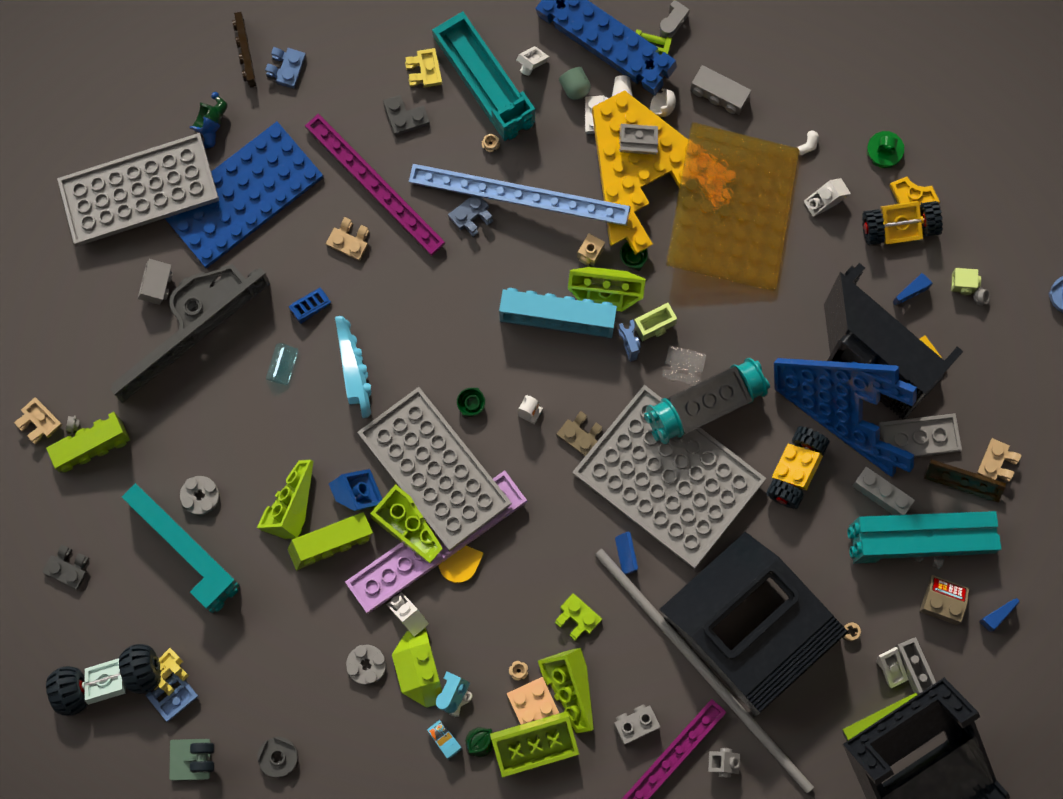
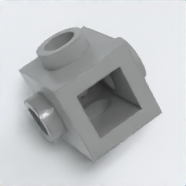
M720 748V752L709 751L708 772L719 773V777L731 778V774H739L740 754L732 753V749Z

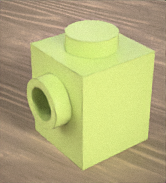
M955 268L952 272L951 291L970 295L981 285V276H978V269Z

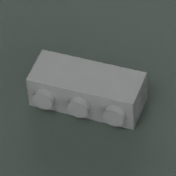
M703 65L692 81L690 89L696 96H703L709 99L712 104L720 105L729 113H736L740 115L751 93L750 89Z
M868 467L864 468L852 485L853 488L892 515H905L915 501Z
M916 637L895 646L898 648L914 693L918 695L936 683Z

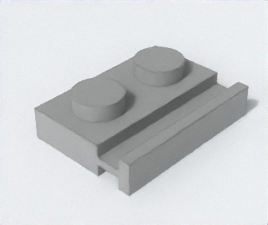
M621 124L619 152L656 155L658 153V126Z

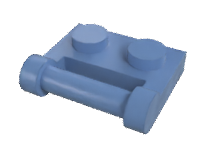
M174 672L166 682L172 686L178 681L181 685L170 696H166L159 702L157 698L165 692L160 687L146 694V697L166 722L173 719L199 697L186 680L182 681Z

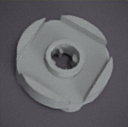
M195 476L187 479L180 491V500L183 507L194 515L207 514L218 505L220 493L216 484L205 476ZM198 491H202L205 497L198 501L195 494Z
M359 645L350 652L347 658V672L359 684H372L380 680L385 673V657L375 646ZM365 659H368L372 666L370 669L363 670L361 662L363 660L365 662Z

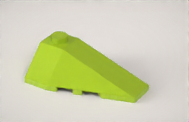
M299 460L286 478V486L276 493L275 497L277 499L271 507L267 506L257 526L259 530L284 539H295L301 534L306 517L314 461Z
M396 484L370 513L372 520L428 563H431L443 549L414 504L411 496Z

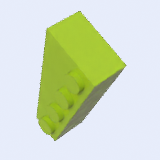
M112 412L108 414L109 418L107 420L99 419L93 422L92 428H82L76 431L75 437L67 436L48 446L46 449L54 468L58 472H67L73 469L74 465L79 463L85 464L96 455L103 456L114 447L120 448L125 446L126 442L130 441V438L118 415Z
M364 512L292 539L287 550L297 571L319 560L329 558L337 552L347 551L355 544L362 545L368 542L373 532Z

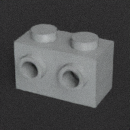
M153 259L147 261L138 299L158 305L167 299L169 289H166L167 282L170 283L173 272L170 271L171 264Z
M643 704L635 708V713L629 716L627 713L616 717L617 721L614 722V726L623 745L660 729L651 706L645 707Z

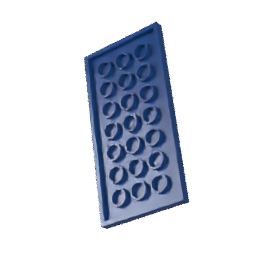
M276 121L212 171L220 201L164 219L203 266L208 268L318 183L324 176Z

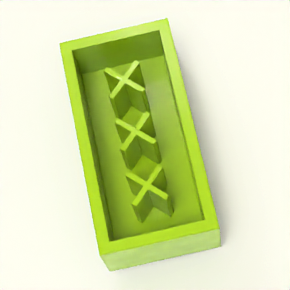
M567 712L490 734L502 777L579 755Z

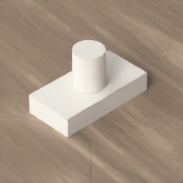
M534 46L520 53L516 60L522 64L521 73L529 76L533 69L546 63L549 56Z

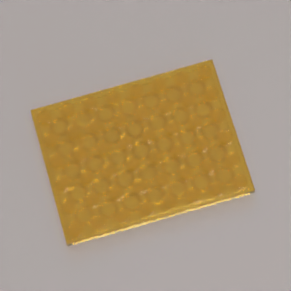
M693 122L689 132L666 266L775 291L799 149Z

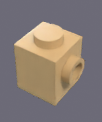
M589 233L578 251L577 258L585 265L590 264L594 266L605 248V242Z

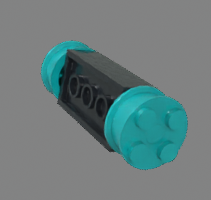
M746 358L744 363L740 365L734 364L729 369L673 396L663 398L655 406L648 405L644 418L653 430L652 435L654 439L666 445L670 439L676 436L680 438L684 434L735 409L750 404L758 396L765 397L768 394L770 384L762 373L759 361Z

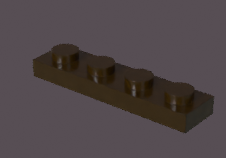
M242 12L234 13L235 20H232L234 31H238V37H235L237 47H241L242 53L239 54L240 64H244L245 70L242 71L243 80L248 82L249 87H254L257 85Z
M932 459L924 475V479L998 503L1006 487L1004 482Z

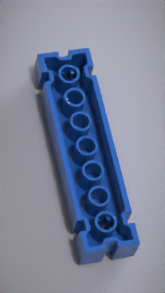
M541 0L535 8L538 17L549 24L553 21L557 30L623 75L630 77V80L636 84L641 81L643 89L654 96L664 85V76L669 79L677 68L674 58L665 52L660 55L658 47L588 0Z

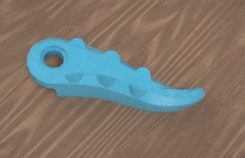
M336 316L335 321L349 404H360L362 418H368L371 414L369 396H371L372 392L371 385L366 381L368 372L367 366L362 364V350L356 347L357 338L350 332V322L343 316Z

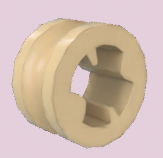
M851 622L844 626L846 630H849L847 627L856 629L855 637H852L851 634H846L844 636L846 640L854 641L860 636L861 629L856 623Z

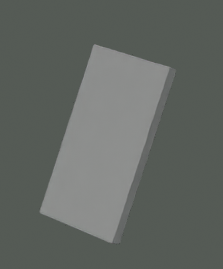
M956 413L879 423L881 441L914 454V458L962 451Z

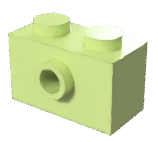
M669 303L634 319L635 329L642 342L655 335L656 337L666 333V329L676 325L677 317Z

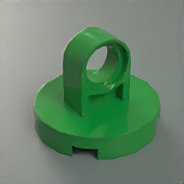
M881 131L874 134L867 145V156L873 161L872 163L880 168H891L901 161L904 154L902 139L890 131Z

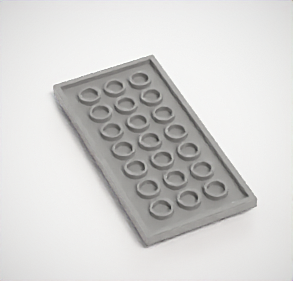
M200 133L57 178L73 243L76 247L220 201Z
M417 387L357 432L397 485L411 496L425 521L449 551L453 550L512 505L511 501L420 387Z

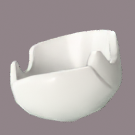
M662 88V93H657L656 96H653L650 110L659 117H666L674 110L676 97L671 90Z

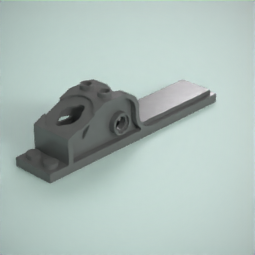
M231 264L221 267L220 270L205 274L202 272L189 278H184L170 296V308L179 321V330L111 384L113 387L110 390L120 402L126 401L265 289L270 282L263 269L260 267L258 270L251 271L248 278L245 279L236 267Z

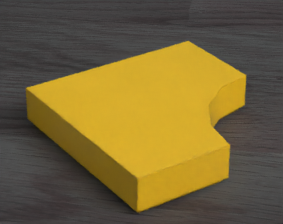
M908 177L894 181L889 185L898 204L919 201L920 205L921 203L932 201L940 203L932 186H917Z

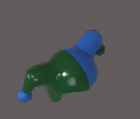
M213 92L211 95L212 99L216 100L217 105L211 106L200 102L197 119L190 126V129L203 135L205 148L214 147L215 132L219 129L221 117L227 109V102L219 97L217 92Z

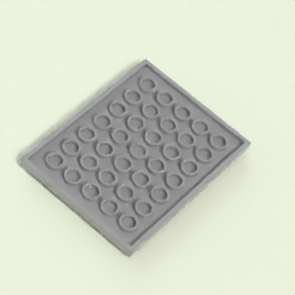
M644 385L572 474L695 569L765 482L766 478L700 427L684 434L680 438L676 436L670 439L666 445L656 441L652 435L653 430L650 424L644 418V413H646L648 405L655 406L660 403L662 398Z

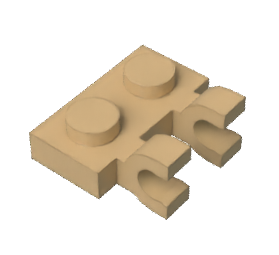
M344 217L340 229L333 228L326 245L360 261L368 247V243L364 242L369 234V230L361 225L356 237L347 234L353 223L350 219Z
M36 397L21 409L24 415L14 422L22 432L28 427L30 422L37 427L27 435L34 445L41 440L43 435L49 438L62 426Z
M992 438L977 474L994 480L999 477L1010 482L1014 472L1002 469L1001 466L1004 460L1017 465L1021 454L1008 451L1010 445Z

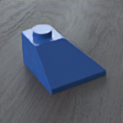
M370 469L342 474L329 483L335 501L354 511L376 507L382 500Z

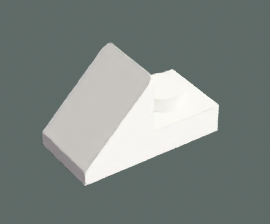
M897 647L878 656L876 663L882 668L890 688L908 680Z

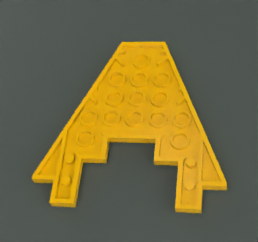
M625 90L592 107L604 201L631 207L627 226L607 222L611 246L627 239L632 250L637 254L653 245L634 212L649 205V201L641 188L668 173H671L679 188L695 180L713 212L731 202L722 186L735 180V175ZM620 125L658 126V153L652 155L619 152Z

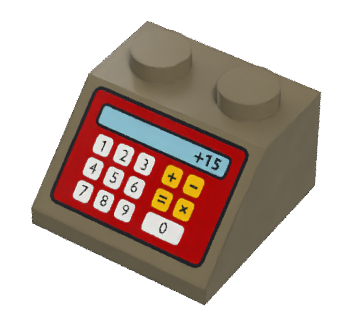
M931 575L919 612L958 625L962 622L967 606L969 588Z

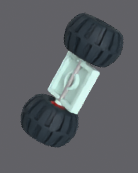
M135 644L126 648L118 659L86 668L85 676L78 668L70 666L60 667L53 671L46 680L48 700L56 713L71 716L83 711L89 704L125 694V686L133 693H148L154 690L161 681L160 662L151 646Z

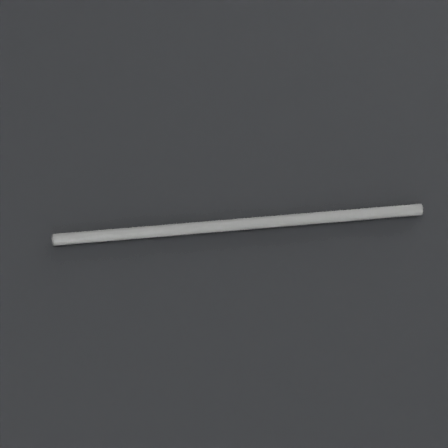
M601 548L595 554L601 563L806 793L811 791L814 786Z

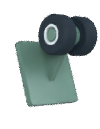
M210 739L170 740L169 779H210V772L214 771V762L210 761V754H213L215 750L214 743H210Z

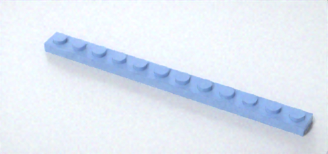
M417 164L412 165L409 178L411 184L627 226L631 209L627 205Z

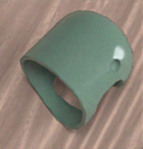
M582 67L572 68L559 78V82L566 95L572 100L581 99L590 92L591 84Z

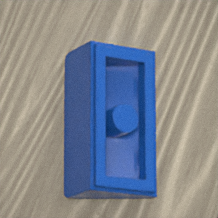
M628 531L615 537L621 570L625 575L638 571L632 537Z

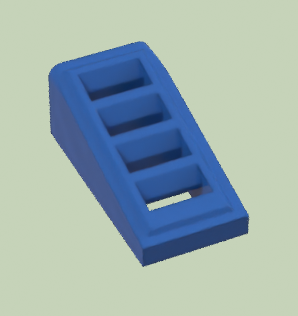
M921 273L896 296L893 304L896 306L928 290L933 283Z
M320 287L288 307L298 322L302 324L331 304V301ZM320 295L324 302L320 303L316 296ZM311 299H313L317 304L316 307H314L310 302ZM307 303L311 309L308 311L304 304ZM300 307H301V309L304 311V313H303L302 315H301V313L298 311V308H300Z
M1017 598L1011 600L982 618L979 622L989 632L994 631L1020 603Z

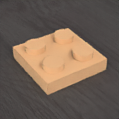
M543 677L507 693L520 724L559 714Z

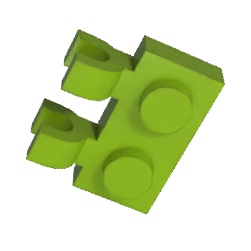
M572 593L561 605L560 609L563 613L555 620V623L561 628L571 618L578 626L569 636L576 641L584 631L590 634L602 621V618Z

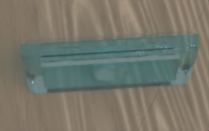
M284 343L276 344L266 380L288 385L298 349Z

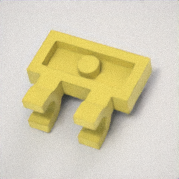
M435 48L417 51V56L405 57L406 70L419 66L421 72L409 74L410 87L423 83L424 88L442 85Z
M171 648L159 658L161 681L154 689L156 690L160 687L169 696L174 689L165 680L173 672L182 681L189 676L179 666L183 660Z

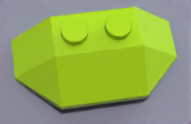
M585 267L570 270L568 290L579 301L590 299L594 303L600 304L602 302H610L613 306H617L616 311L623 312L637 301L643 299L646 279L628 271Z
M426 627L415 637L409 631H406L392 653L401 692L426 708L435 706L437 696L442 693V687Z

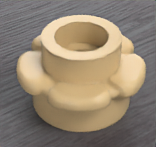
M493 134L486 135L482 141V147L488 152H493L500 146L499 138Z
M515 661L509 667V674L512 675L514 680L525 679L528 675V666L524 662Z

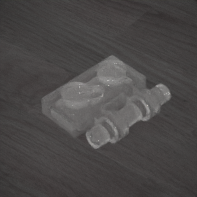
M669 346L665 366L672 367L671 371L664 369L662 377L669 378L670 381L674 382L675 380L683 381L687 385L700 383L701 378L694 377V372L702 374L706 354ZM677 369L689 371L688 375L677 373Z

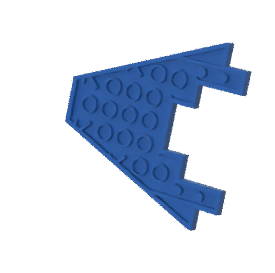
M776 359L774 362V389L889 476L893 477L896 473V467L911 472L914 468V454L881 441L880 427L863 420V400L877 405L880 401V393L911 406L914 405L917 397V387L899 380V366L857 362Z

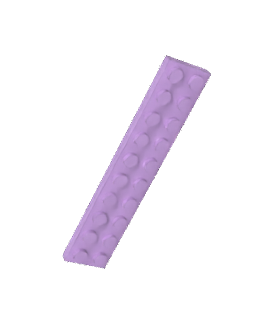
M505 470L494 477L493 480L511 501L512 505L453 550L449 551L432 530L443 549L431 563H428L401 542L345 581L367 614L527 503L526 498Z

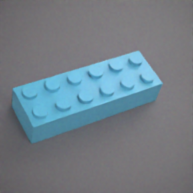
M507 288V290L503 289L499 309L500 322L612 338L617 306H613L610 302H602L600 304L594 303L590 299L579 301L570 296L559 298L549 293L539 295L535 291L518 292L519 290L515 288Z

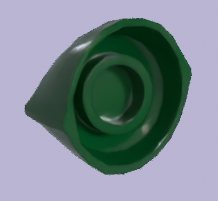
M627 241L620 250V258L627 267L641 271V268L647 261L648 250L646 248L635 254Z
M466 388L459 393L457 407L463 418L475 416L484 409L485 397L479 388Z
M477 727L469 731L465 739L469 755L484 757L492 752L494 749L490 736L493 733L492 729Z

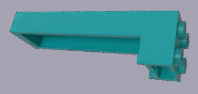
M463 11L432 29L434 40L504 141L515 138L519 134L517 131L521 129L528 130L534 125V106L523 91L519 93Z
M135 483L122 498L204 577L190 593L211 613L214 611L218 612L225 605L224 601L228 597L232 598L239 591L238 587L240 585Z
M997 512L858 517L849 525L847 530L848 538L853 543V546H850L849 549L850 557L853 558V564L876 563L882 558L995 554L1001 550L1000 534L997 532Z

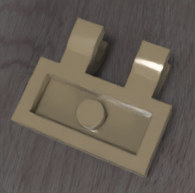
M580 411L573 422L568 419L564 423L557 436L586 456L598 442L595 438L601 432L602 426L596 422L590 432L586 433L580 426L587 419V415Z

